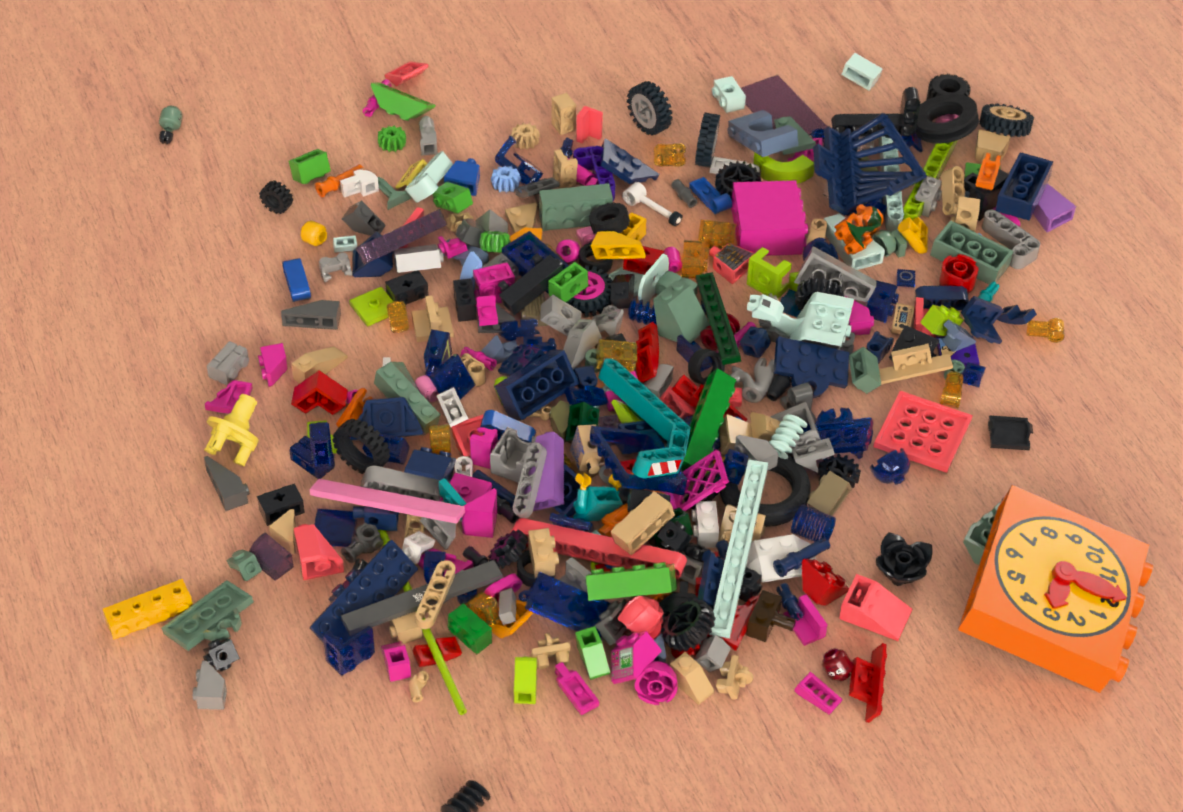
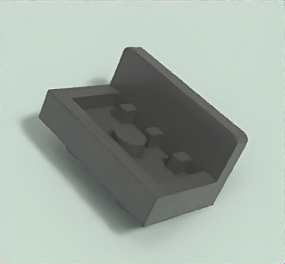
M625 599L619 603L615 600L606 607L607 610L599 615L600 620L595 625L602 638L609 645L615 643L627 629L618 620L621 609L627 603Z

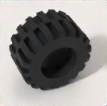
M940 74V76H935L930 80L926 100L945 94H961L969 97L970 85L966 80H963L964 78L958 77V75Z

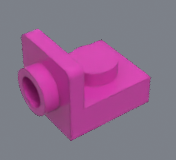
M442 236L438 237V249H441L448 259L468 251L466 244L459 238L446 242Z

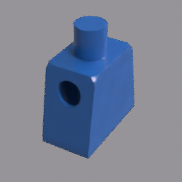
M472 158L467 159L466 162L455 161L445 174L444 183L450 182L469 188L472 196L477 195L480 181V166Z

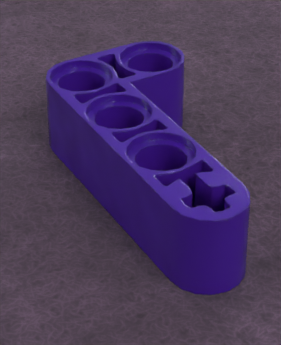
M591 146L575 149L573 151V159L576 158L580 166L591 170L595 174V178L598 179V185H610L614 201L615 181L613 174L601 166L603 147Z

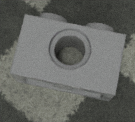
M554 295L541 304L540 321L568 336L570 329L581 319V311Z

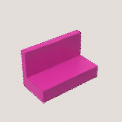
M806 594L799 597L798 605L804 616L800 618L797 613L800 620L796 621L793 631L805 646L826 637L828 624ZM788 611L783 613V615L790 617Z

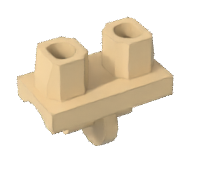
M545 633V640L538 641V648H532V653L530 654L531 658H537V669L548 668L549 657H555L557 664L563 662L564 665H567L571 649L570 643L560 644L559 637L551 639L550 633Z
M732 655L731 661L724 662L722 668H720V673L722 676H727V679H717L716 684L718 692L729 693L731 699H738L740 687H745L746 684H750L753 681V674L748 671L749 668L739 664L738 655Z

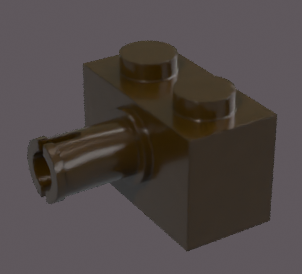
M762 590L748 620L746 636L767 642L775 625L793 631L796 619L779 614L782 596Z

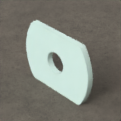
M662 254L642 277L638 291L640 305L645 306L655 295V284L668 271L669 259L667 255Z

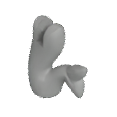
M760 358L756 362L754 367L755 382L747 372L736 366L732 367V374L730 375L736 379L735 383H743L742 396L745 400L757 403L766 395L775 377L773 373L774 360H770L767 367L765 358Z

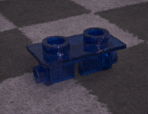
M533 318L520 320V327H518L517 320L504 322L500 325L501 331L504 332L499 333V335L508 341L516 340L517 337L522 336L523 338H533L534 335L540 334L535 329L538 326V321Z

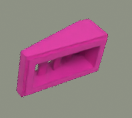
M811 671L794 689V692L829 715L843 701L842 698ZM822 694L826 696L823 700L819 698ZM829 699L833 701L830 706L826 704Z

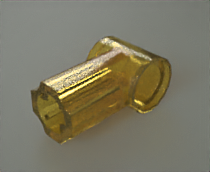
M1052 318L1048 322L1030 320L1027 324V336L1048 337L1051 342H1061L1065 338L1064 322L1060 318Z

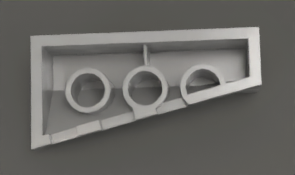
M814 246L804 260L794 283L800 284L803 280L807 281L809 277L814 279L817 276L819 279H822L824 276L826 280L831 278L832 282H837L838 286H842L844 296L863 302L869 300L877 283L871 277Z

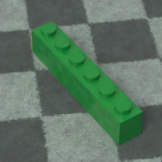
M718 368L708 375L689 425V439L686 455L680 468L681 472L713 452V443L716 442L719 433H717L718 429L724 422V413L730 406L729 399L735 392L734 385L736 379ZM700 469L695 472L693 478L699 475Z

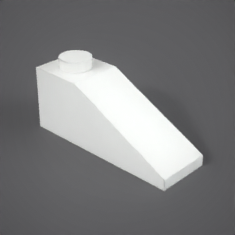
M454 387L436 395L450 427L468 419Z

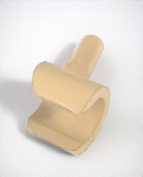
M545 405L541 408V411H536L528 417L537 416L546 421L550 418L551 407Z

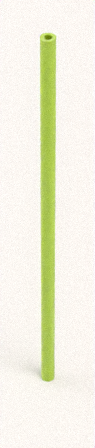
M378 530L385 546L390 541L386 530ZM409 581L402 587L404 592L412 590ZM430 628L422 629V633L459 715H464L467 710Z

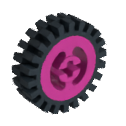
M585 265V269L588 271L586 295H584V290H582L566 303L578 309L581 313H585V317H589V313H592V316L597 315V311L601 314L604 307L612 304L610 300L612 279L608 273L603 274L602 269H599L597 272V267L593 266L592 270H589V266Z

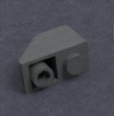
M362 200L349 207L342 217V220L353 231L369 236L376 232L381 233L386 226Z

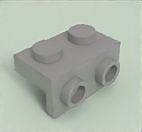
M929 176L923 180L915 196V200L924 202L922 216L929 217L931 211H935L937 207V200H941V180Z

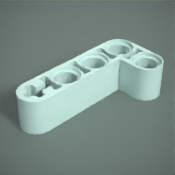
M443 151L439 152L409 183L405 190L416 203L427 198L438 189L437 183L452 167L453 162Z

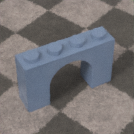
M764 110L728 121L729 127L727 131L729 136L762 157L798 146L797 129L790 125L773 129L772 116Z

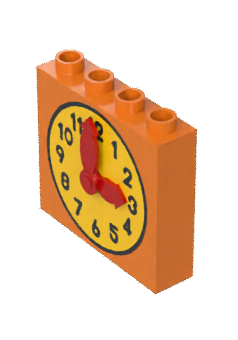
M1011 485L997 508L958 630L1100 693L1110 679L1120 682L1128 668L1129 659L1121 656L1123 648L1126 650L1130 648L1137 633V627L1129 622L1131 617L1136 618L1139 615L1145 601V595L1137 592L1138 587L1146 585L1153 570V565L1145 561L1149 544Z

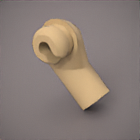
M420 671L409 682L413 702H419L423 699L421 689L429 679L426 671Z

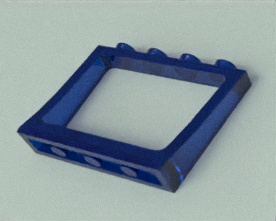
M591 426L590 443L597 446L599 457H604L606 468L612 469L613 479L615 481L619 480L623 488L663 491L678 495L685 494L687 478L681 469L677 474L651 478H640L635 474H628L606 442L630 445L645 450L666 448L656 432Z

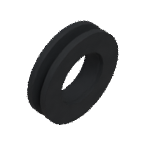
M945 94L928 99L920 104L915 133L918 138L929 143L941 144L960 140L971 134L979 124L977 105L972 98L961 94ZM943 115H960L958 118L949 122H932L934 119Z

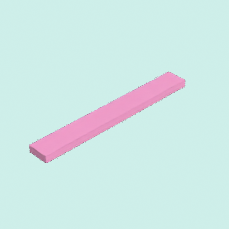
M318 479L310 488V495L451 523H458L465 513V506Z

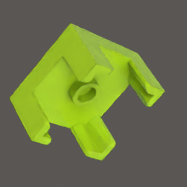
M762 247L749 258L747 285L766 296L772 293L778 299L789 289V283L782 284V277L791 270L792 263L783 260L776 267L762 260L769 253L767 249Z

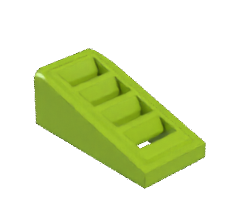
M612 400L611 403L621 424L640 421L623 402Z

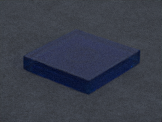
M317 509L314 525L331 546L348 547L353 542L357 518H353V511Z

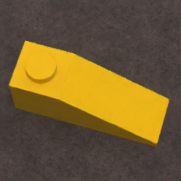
M614 231L597 232L590 245L595 259L646 257L640 241Z

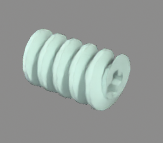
M790 414L785 415L775 431L776 434H773L771 437L772 440L769 443L778 452V457L788 459V455L785 452L791 453L792 449L789 446L795 447L796 445L793 439L799 440L798 434H803L804 431L801 427L806 428L807 423L801 418Z

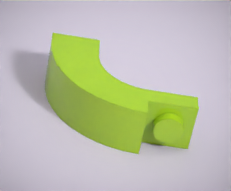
M754 153L753 164L760 167L761 178L766 181L796 180L797 184L814 176V162L804 155L790 162H779L769 156L762 157Z

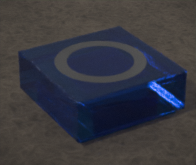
M897 269L896 286L915 287V270Z

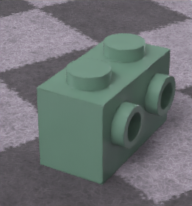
M861 347L849 355L852 383L857 389H861L868 394L882 385L878 359L865 347Z

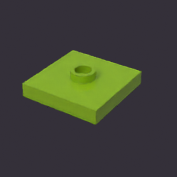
M382 287L349 300L350 306L367 327L400 313L398 306Z

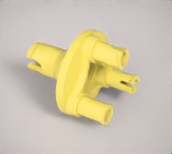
M241 394L231 413L227 414L224 419L209 416L207 423L213 429L210 433L212 436L204 451L216 455L217 451L221 452L226 439L240 444L241 447L233 462L245 467L251 451L254 452L259 442V439L249 432V420L257 405V401L251 396Z

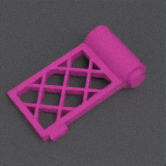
M715 450L670 481H660L656 485L659 491L670 495V503L673 510L680 507L686 511L713 492L718 493L726 487L725 484L729 483L721 454L718 450ZM716 459L713 469L708 468L710 462ZM700 469L698 478H693L695 472ZM706 471L711 472L708 480L703 481ZM716 474H720L721 479L713 483ZM685 480L682 489H678L677 484ZM692 481L695 482L692 491L690 492L687 491V489ZM704 484L703 491L698 494L700 485ZM685 494L690 495L687 502L683 504L682 501Z

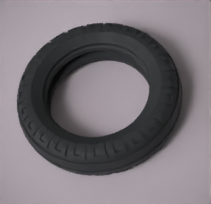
M787 454L788 459L778 457L777 466L768 470L785 477L792 487V493L782 502L760 504L758 513L766 516L764 522L766 527L790 522L804 510L811 491L808 474L804 467L797 464L795 459ZM738 455L733 457L725 466L729 483L720 491L721 499L725 506L730 504L738 507L741 492L738 489L737 483L745 475L747 468L744 459Z

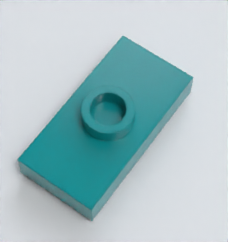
M445 478L439 481V494L443 498L444 503L460 506L467 504Z

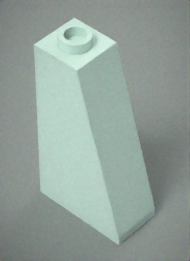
M836 214L824 218L827 222L826 237L835 247L845 264L859 270L883 263L885 250L874 240L864 250L854 255H848L844 250L846 245L844 241L838 240L834 235L836 232L834 226L844 220L845 217L841 214Z

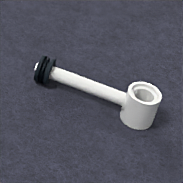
M635 182L622 193V197L628 205L634 206L642 202L669 219L668 222L675 227L682 220V214L677 211L672 213L645 197L647 191L639 182Z

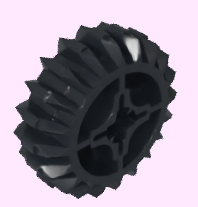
M737 160L736 164H733L730 161L729 166L724 164L723 169L719 168L718 174H716V190L720 195L727 193L732 200L733 182H737V179L739 182H762L760 172H757L756 167L752 168L751 163L746 165L744 161L741 164Z
M817 276L814 279L809 277L807 281L803 280L797 287L795 305H797L798 310H802L815 292L844 297V291H842V286H838L837 282H832L831 278L826 280L824 276L822 279H819Z
M689 598L686 602L682 601L679 606L675 605V609L669 611L670 614L664 617L665 622L661 624L663 627L661 633L664 641L670 648L679 652L683 650L687 652L690 648L694 649L697 644H701L702 640L707 639V635L712 633L711 628L715 626L714 621L716 618L712 608L702 599L698 600L695 598L691 600Z

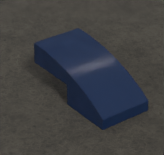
M1018 305L1004 307L1002 314L997 320L1008 324L1022 325L1027 324L1037 314L1034 308L1021 311Z

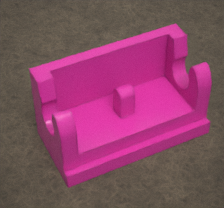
M479 427L477 432L484 433V435H471V460L473 465L491 469L490 454L498 443L497 429L491 430Z

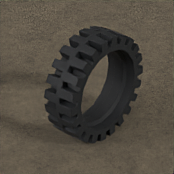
M351 419L344 422L333 435V446L337 449V454L342 455L340 458L343 461L346 460L348 466L352 465L353 470L356 471L358 469L361 474L365 473L369 466L383 467L390 458V449L387 448L388 443L383 442L385 438L379 436L380 432L378 430L374 431V427L372 425L368 426L367 422H361L360 419ZM350 436L363 442L370 450L373 458L360 452L353 444Z

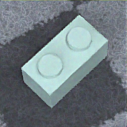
M356 235L333 238L334 253L356 249Z

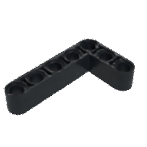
M915 87L906 88L902 95L900 113L886 114L901 136H911L916 131L920 109L918 90ZM836 114L831 119L832 128L839 133L849 128L852 133L880 114ZM879 123L859 137H865L884 127Z

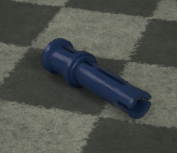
M822 537L800 551L790 552L787 554V557L775 560L773 562L775 572L780 577H784L787 575V572L799 569L804 558L811 559L821 552L830 549V542L825 537Z

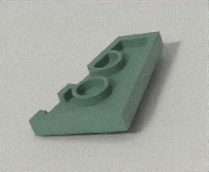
M791 116L774 120L775 128L790 125L797 129L798 146L783 150V155L813 149L816 145V142Z

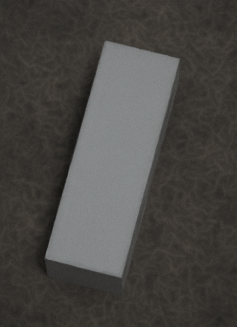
M512 588L501 591L499 595V617L503 625L516 621V596Z

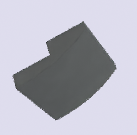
M552 177L517 187L515 188V193L518 197L527 198L539 194L540 190L557 188L560 186V183Z

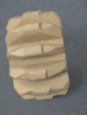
M523 123L522 125L517 124L512 129L511 140L515 147H520V150L523 148L528 150V148H534L535 145H538L540 133L536 125L531 126L530 123Z

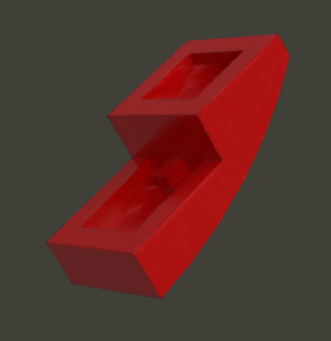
M455 636L436 638L435 641L445 662L461 656L462 651ZM428 644L414 646L412 652L419 667L436 664Z

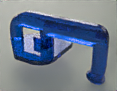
M510 135L496 154V163L501 167L512 166L513 169H517L520 182L523 184L539 181L544 173L532 162L514 153L513 155L521 161L520 165L516 166L505 157L511 146L517 143L515 138ZM526 169L528 171L533 169L536 172L530 177L524 171Z

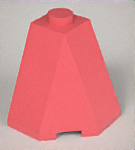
M302 524L293 528L303 580L344 572L342 558L314 524Z

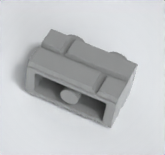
M229 341L207 365L208 376L227 385L237 377L242 367L245 368L248 365L247 349Z

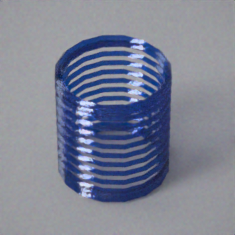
M802 504L793 519L791 533L808 540L811 539L814 542L818 541L821 535V538L825 537L829 541L834 530L836 517Z

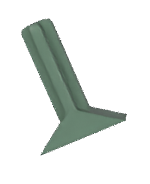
M377 177L379 189L389 198L387 202L388 210L411 199L407 191H396L383 178Z

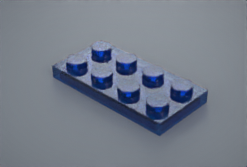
M530 231L502 247V254L525 274L536 266L532 257L537 253L543 260L549 255L554 259L558 258L564 265L563 270L570 266Z
M539 572L525 609L578 632L594 627L600 620L599 615L607 610L606 607L611 603L603 599L589 601L587 592ZM597 629V632H598V634H599V636H600V639H601V641H602L603 638H602V636H601L599 630Z

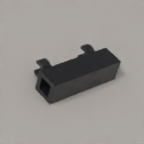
M537 253L532 257L536 266L509 287L504 280L498 284L502 292L499 295L500 299L514 316L549 288L548 280L563 270L564 265L558 258L554 259L549 255L543 260Z

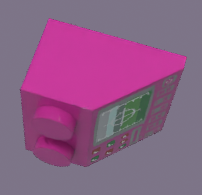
M647 631L635 632L630 636L624 635L616 641L617 646L611 651L612 682L617 684L637 679L643 670L661 653L662 650Z

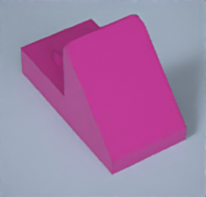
M495 295L475 297L479 326L497 325L498 317Z

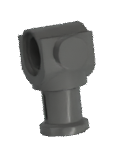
M364 523L357 527L353 542L348 547H343L341 553L348 562L354 563L361 553H373L375 550H379L384 541L380 538V533L374 525Z

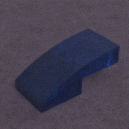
M587 385L584 390L567 386L564 391L570 405L585 402L591 406H601L608 403L604 390L595 386Z

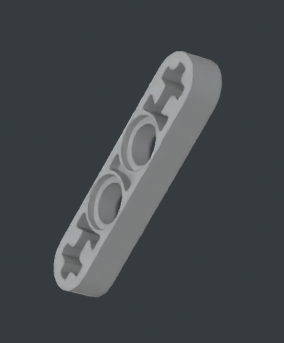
M537 442L530 444L527 448L513 504V512L520 518H528L533 512L545 464L547 450ZM532 467H536L534 474L529 475V470ZM531 485L530 492L524 494L525 488Z

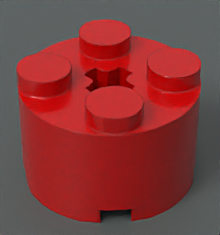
M957 254V257H951L952 255L946 257L941 267L939 286H963L970 293L975 287L978 274L975 260L962 254Z

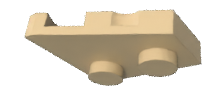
M537 202L505 209V216L513 233L523 228H534L536 211L538 209Z

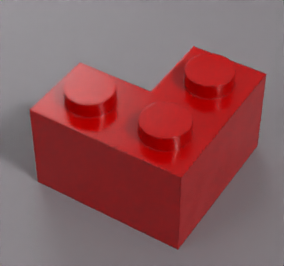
M318 370L294 387L291 405L305 414L320 406L334 415L346 406L348 389Z

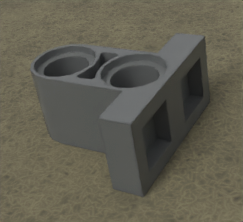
M806 382L789 388L787 396L782 397L780 400L783 408L787 410L806 402L814 422H816V417L811 411L813 400L811 386Z

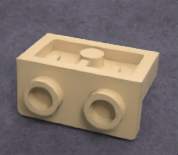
M561 149L554 150L552 177L560 183L559 189L575 187L578 161L576 158L568 160Z

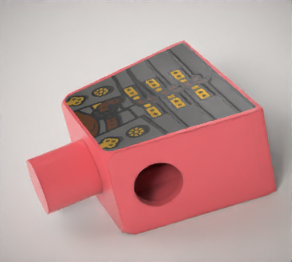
M731 243L722 249L713 246L709 252V255L714 258L713 269L731 284H734L748 272L749 258L755 254Z

